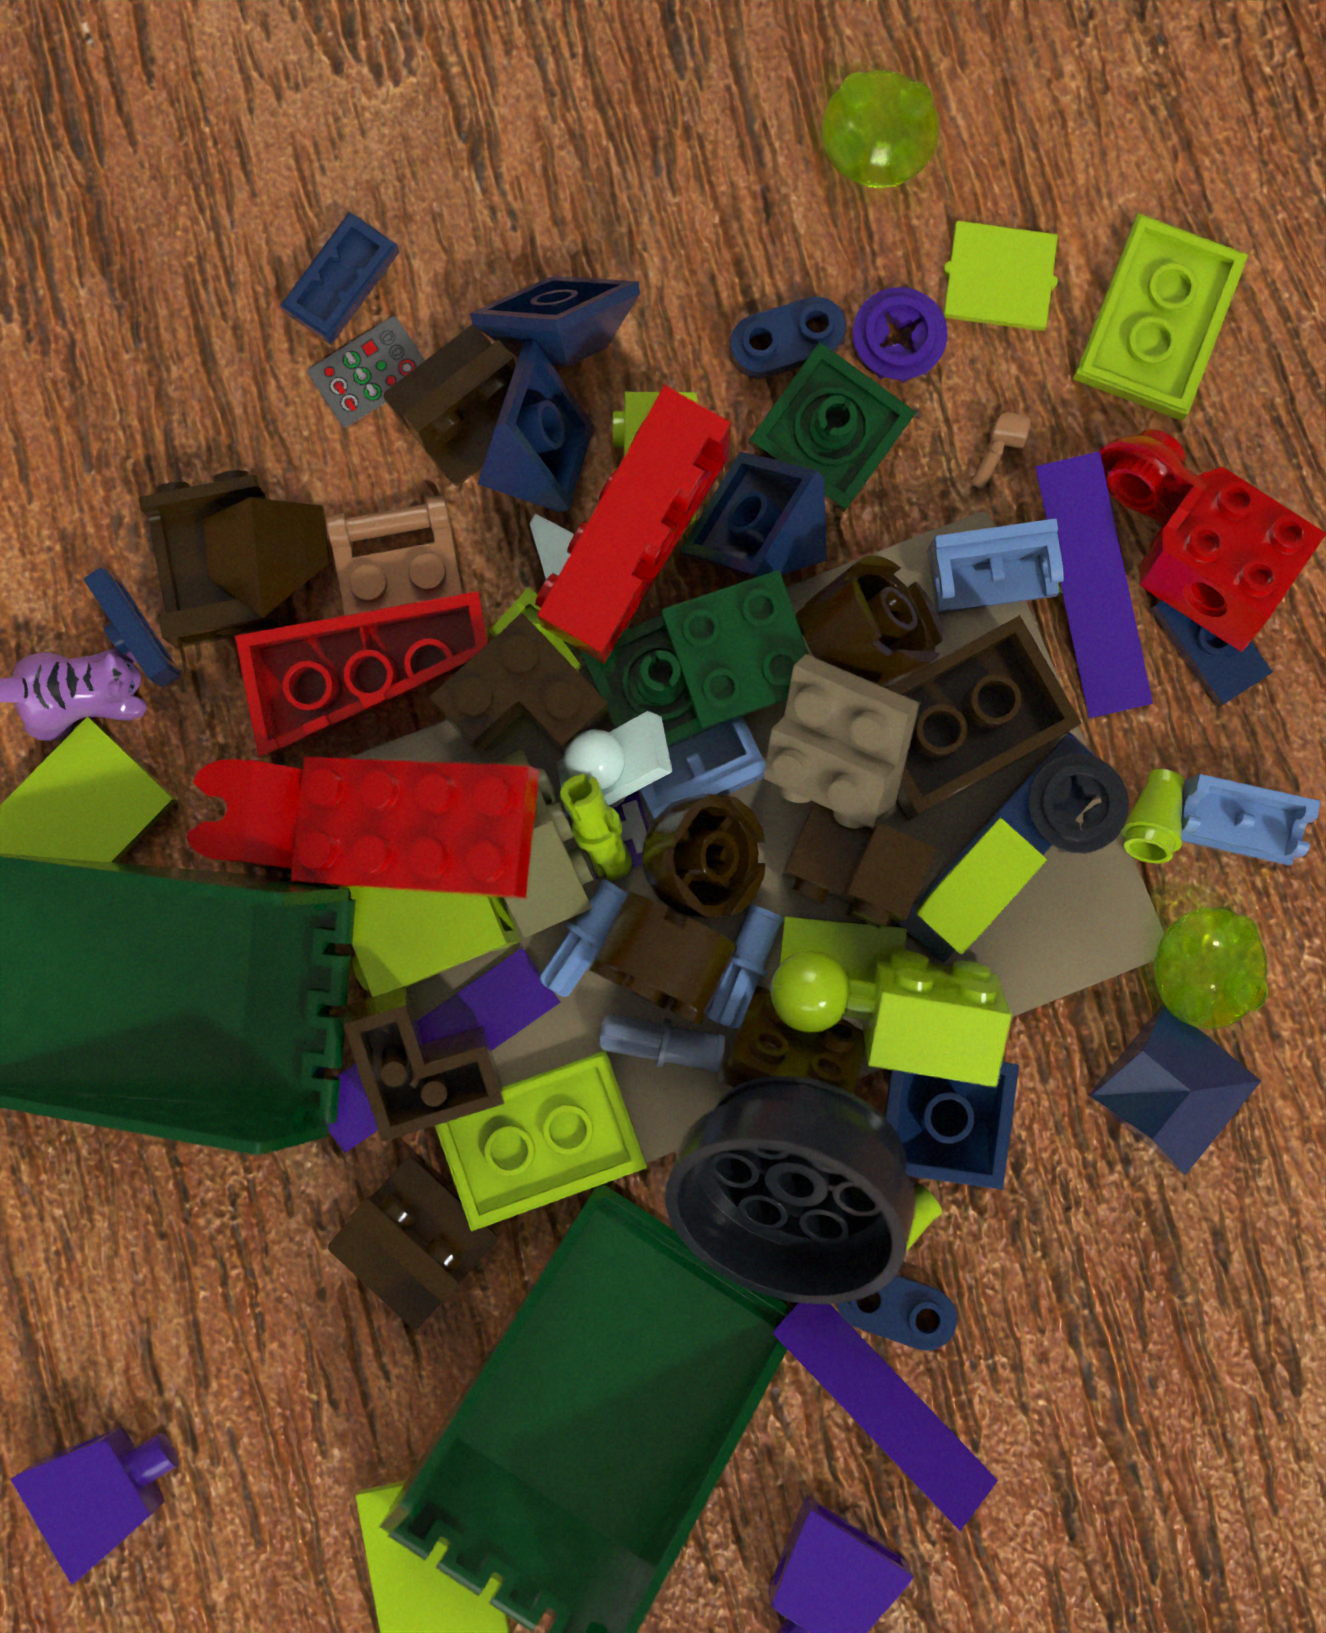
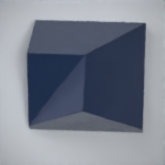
M550 276L471 312L472 325L494 341L499 339L505 348L518 358L523 343L534 339L553 366L569 367L608 347L640 294L639 282Z
M534 339L523 343L478 484L542 507L562 512L570 509L594 424Z
M740 451L679 551L686 557L750 578H756L780 570L782 575L827 561L824 477L816 470Z
M1163 1002L1088 1096L1181 1174L1186 1175L1259 1085L1261 1080L1167 1002Z
M1002 1062L996 1087L891 1069L884 1117L893 1126L903 1143L907 1159V1175L1003 1190L1019 1064Z

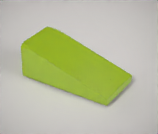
M1000 817L916 907L915 913L954 949L963 954L1042 867L1047 859Z

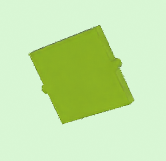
M956 221L951 258L943 269L944 275L948 277L944 317L1045 331L1051 290H1054L1058 283V278L1053 275L1058 234Z

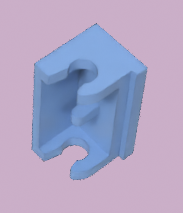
M1057 519L935 536L927 552L937 613L1056 597L1059 594L1058 582L1064 581L1063 563L1057 533Z
M737 717L669 747L668 752L672 772L639 789L652 820H654L674 801L698 794L728 795L763 779L766 763L743 717Z
M1198 774L1185 780L1182 792V842L1289 866L1292 865L1293 859L1305 856L1310 848V843L1303 841V834L1307 823H1312L1318 818L1321 801Z

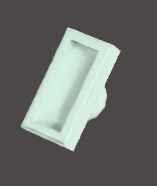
M648 711L609 733L598 729L581 731L565 747L564 758L556 761L561 788L573 776L587 774L588 781L591 776H594L601 785V790L608 806L672 772L662 717ZM564 805L566 816L571 817Z

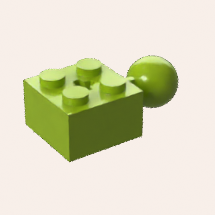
M895 950L891 956L875 954L870 982L849 979L842 965L827 954L816 951L800 952L787 958L777 968L770 988L771 1001L776 1013L787 1025L804 1032H818L832 1027L843 1016L863 1019L862 1027L869 1066L993 1087L997 1086L1012 1016L997 974L990 973L989 967L966 960L955 961L953 967L928 963L929 959L926 956L907 950Z

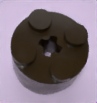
M877 555L862 557L809 599L805 606L795 614L800 631L816 659L883 688L905 680L937 659L940 653L935 652V647L943 641L942 624L932 601L921 586L915 581L907 587L894 575L901 567L891 560Z
M629 891L599 946L589 971L631 990L633 994L663 1009L666 1008L671 999L667 1010L700 1026L734 959L733 956L738 948L737 944L689 917L686 919L669 911L667 906Z

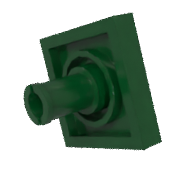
M819 342L749 439V444L770 459L818 471L824 477L825 499L845 512L917 412Z
M780 570L661 610V616L675 657L679 661L681 674L701 730L788 700L793 667L804 655L809 654Z
M661 614L625 630L605 664L580 651L598 693L608 703L609 717L615 729L648 711L662 717L667 747H670L711 728L700 729L681 674L679 661L675 657Z

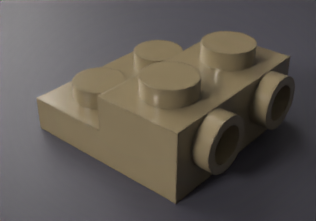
M806 654L793 667L785 716L772 728L763 778L779 785L780 794L789 801L805 803L812 800L834 810L833 816L835 820L843 826L861 828L867 825L874 828L896 804L919 703Z

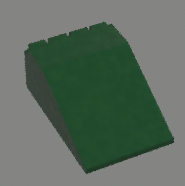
M0 853V1108L256 1156L328 1137V1124L336 1123L338 1119L341 1078L324 1075L325 1067H342L344 1016L329 1013L330 1005L346 1006L348 1002L351 955L335 953V943H353L356 900L348 898L349 888L290 881V878L257 874Z
M605 1184L596 1186L443 1421L379 1527L389 1533L388 1537L424 1561L428 1558L438 1541L445 1545L447 1548L435 1568L477 1596L481 1594L491 1577L500 1582L489 1604L530 1632L536 1628L545 1612L552 1619L544 1633H638L788 1350L772 1333L793 1308L777 1298L747 1289L720 1275L701 1261L684 1244L675 1230Z

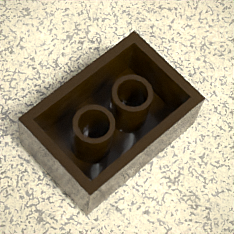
M1020 615L927 665L905 680L886 688L919 703L897 800L910 821L1059 739L1082 724Z

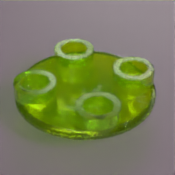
M891 71L855 72L848 75L843 80L841 87L831 97L822 123L823 144L829 159L836 169L845 177L858 184L876 188L902 184L920 173L933 156L939 137V119L933 103L931 90L923 83L915 82L905 75Z
M1200 908L1180 917L1163 935L1155 956V983L1164 1005L1182 1022L1203 1029L1223 1028L1242 1019L1249 1011L1260 1009L1268 997V986L1265 982L1267 975L1266 953L1262 940L1258 935L1257 925L1251 918L1238 915L1223 908Z

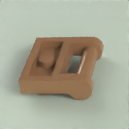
M444 494L426 497L427 504L351 518H347L345 513L326 517L344 616L464 594L451 521ZM432 527L434 543L355 557L353 541Z

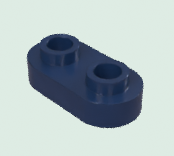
M809 297L748 316L741 320L732 332L730 341L731 360L739 372L755 379H764L800 368L819 342L835 353L839 350L846 330L844 314L837 304L827 298ZM811 318H820L826 323L827 329L820 333H814L807 328L806 322ZM762 335L769 339L771 345L766 350L760 351L754 349L749 341L754 336Z
M897 1274L884 1288L877 1291L879 1299L877 1304L871 1309L860 1308L856 1300L836 1304L842 1317L853 1327L923 1351L935 1350L944 1346L952 1338L957 1326L955 1307L952 1301L940 1289ZM926 1308L933 1309L937 1314L935 1325L928 1330L919 1329L915 1323L917 1314Z

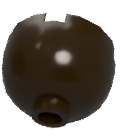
M698 794L674 801L652 821L644 838L642 862L645 878L656 896L676 912L712 919L738 914L755 898L764 879L766 863H758L759 851L757 843H765L763 829L753 811L737 797Z

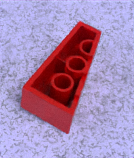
M664 384L647 417L637 430L618 469L616 468L611 473L603 486L599 496L600 502L589 522L583 521L573 535L567 548V553L570 556L560 574L552 573L538 593L535 605L540 607L537 617L543 629L605 664L729 459L730 421Z
M479 591L235 636L258 758L275 756L456 673L492 640L489 632L490 627L484 596Z

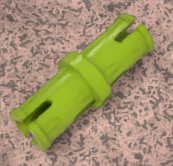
M587 774L573 776L564 783L560 795L573 820L572 833L580 848L588 852L598 877L602 879L606 874L607 880L620 879L628 873L632 866V856L621 837L623 828L620 817L613 808L607 805L601 785L596 777L591 776L588 781Z

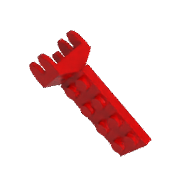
M304 757L303 769L255 760H219L202 767L194 776L193 784L206 796L223 798L227 807L226 813L219 821H203L188 831L187 840L197 853L207 858L290 873V881L527 899L540 770L522 765Z

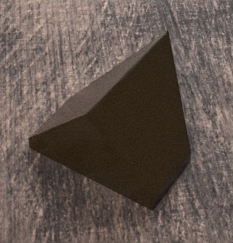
M250 497L203 519L209 578L261 618L270 613L324 567H330L325 509L322 505Z

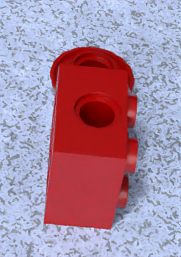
M1148 429L1139 435L1121 437L1110 441L1100 450L1108 492L1126 507L1148 515L1163 525L1150 544V550L1139 565L1140 586L1232 647L1243 652L1269 620L1325 537L1326 532L1223 466L1196 475L1183 466L1186 456L1180 443L1171 435L1161 430Z

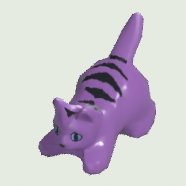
M117 648L92 656L72 659L51 652L28 655L15 664L12 677L0 678V702H14L15 710L24 722V730L38 740L54 741L63 739L73 731L75 721L87 716L131 721L143 717L147 710L145 701L133 695L141 684V674L135 666L137 661L131 652L123 656Z

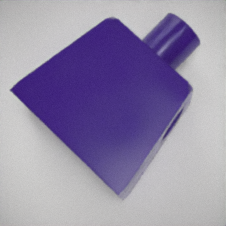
M118 1427L37 1460L10 1480L70 1584H73L82 1578L165 1502L155 1480L179 1465V1458L174 1446L163 1433L155 1435L135 1448L127 1432L122 1427Z
M807 1495L801 1504L768 1588L770 1605L786 1617L777 1633H867L912 1581L914 1576L907 1560Z

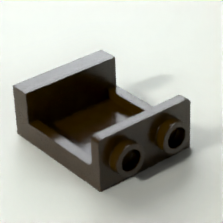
M231 470L215 475L212 483L190 487V484L187 482H169L155 487V494L138 498L140 510L148 517L165 608V613L158 614L161 634L164 640L178 649L234 638L237 635L293 625L288 598L265 617L261 618L208 576L203 519L250 497L270 499L268 488L258 475H249L244 470Z

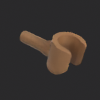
M1006 412L995 421L987 452L970 482L972 487L983 491L1002 456L1004 445L1023 449L1031 423L1029 416Z

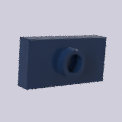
M349 212L281 303L280 307L289 317L332 345L400 253L398 245Z
M102 567L83 578L110 619L108 623L103 625V629L117 650L123 656L131 652L147 678L162 688L180 678L179 673L181 671L122 581L109 570Z
M1161 601L1151 609L1217 707L1224 705L1273 672L1252 641L1243 652H1240L1164 601Z

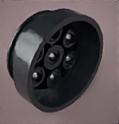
M796 1076L761 1077L741 1083L728 1091L719 1100L714 1110L703 1115L688 1129L682 1140L665 1189L666 1210L673 1228L684 1244L707 1266L734 1283L752 1291L781 1300L806 1304L850 1302L867 1297L884 1288L897 1275L903 1264L916 1213L915 1194L906 1173L907 1159L905 1149L899 1135L887 1119L863 1099L842 1088L826 1082Z

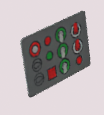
M392 316L309 368L308 375L343 427H348L386 403L384 399L385 391L425 360L397 317Z

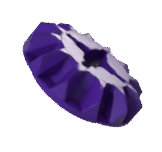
M894 287L874 294L862 305L854 321L852 342L858 353L860 364L869 367L876 373L879 379H897L905 383L911 378L927 375L942 357L947 343V324L939 306L930 297L915 289ZM887 322L890 325L894 324L899 330L907 326L911 328L918 323L908 341L911 351L904 349L899 343L891 347L887 345L882 348L890 333Z

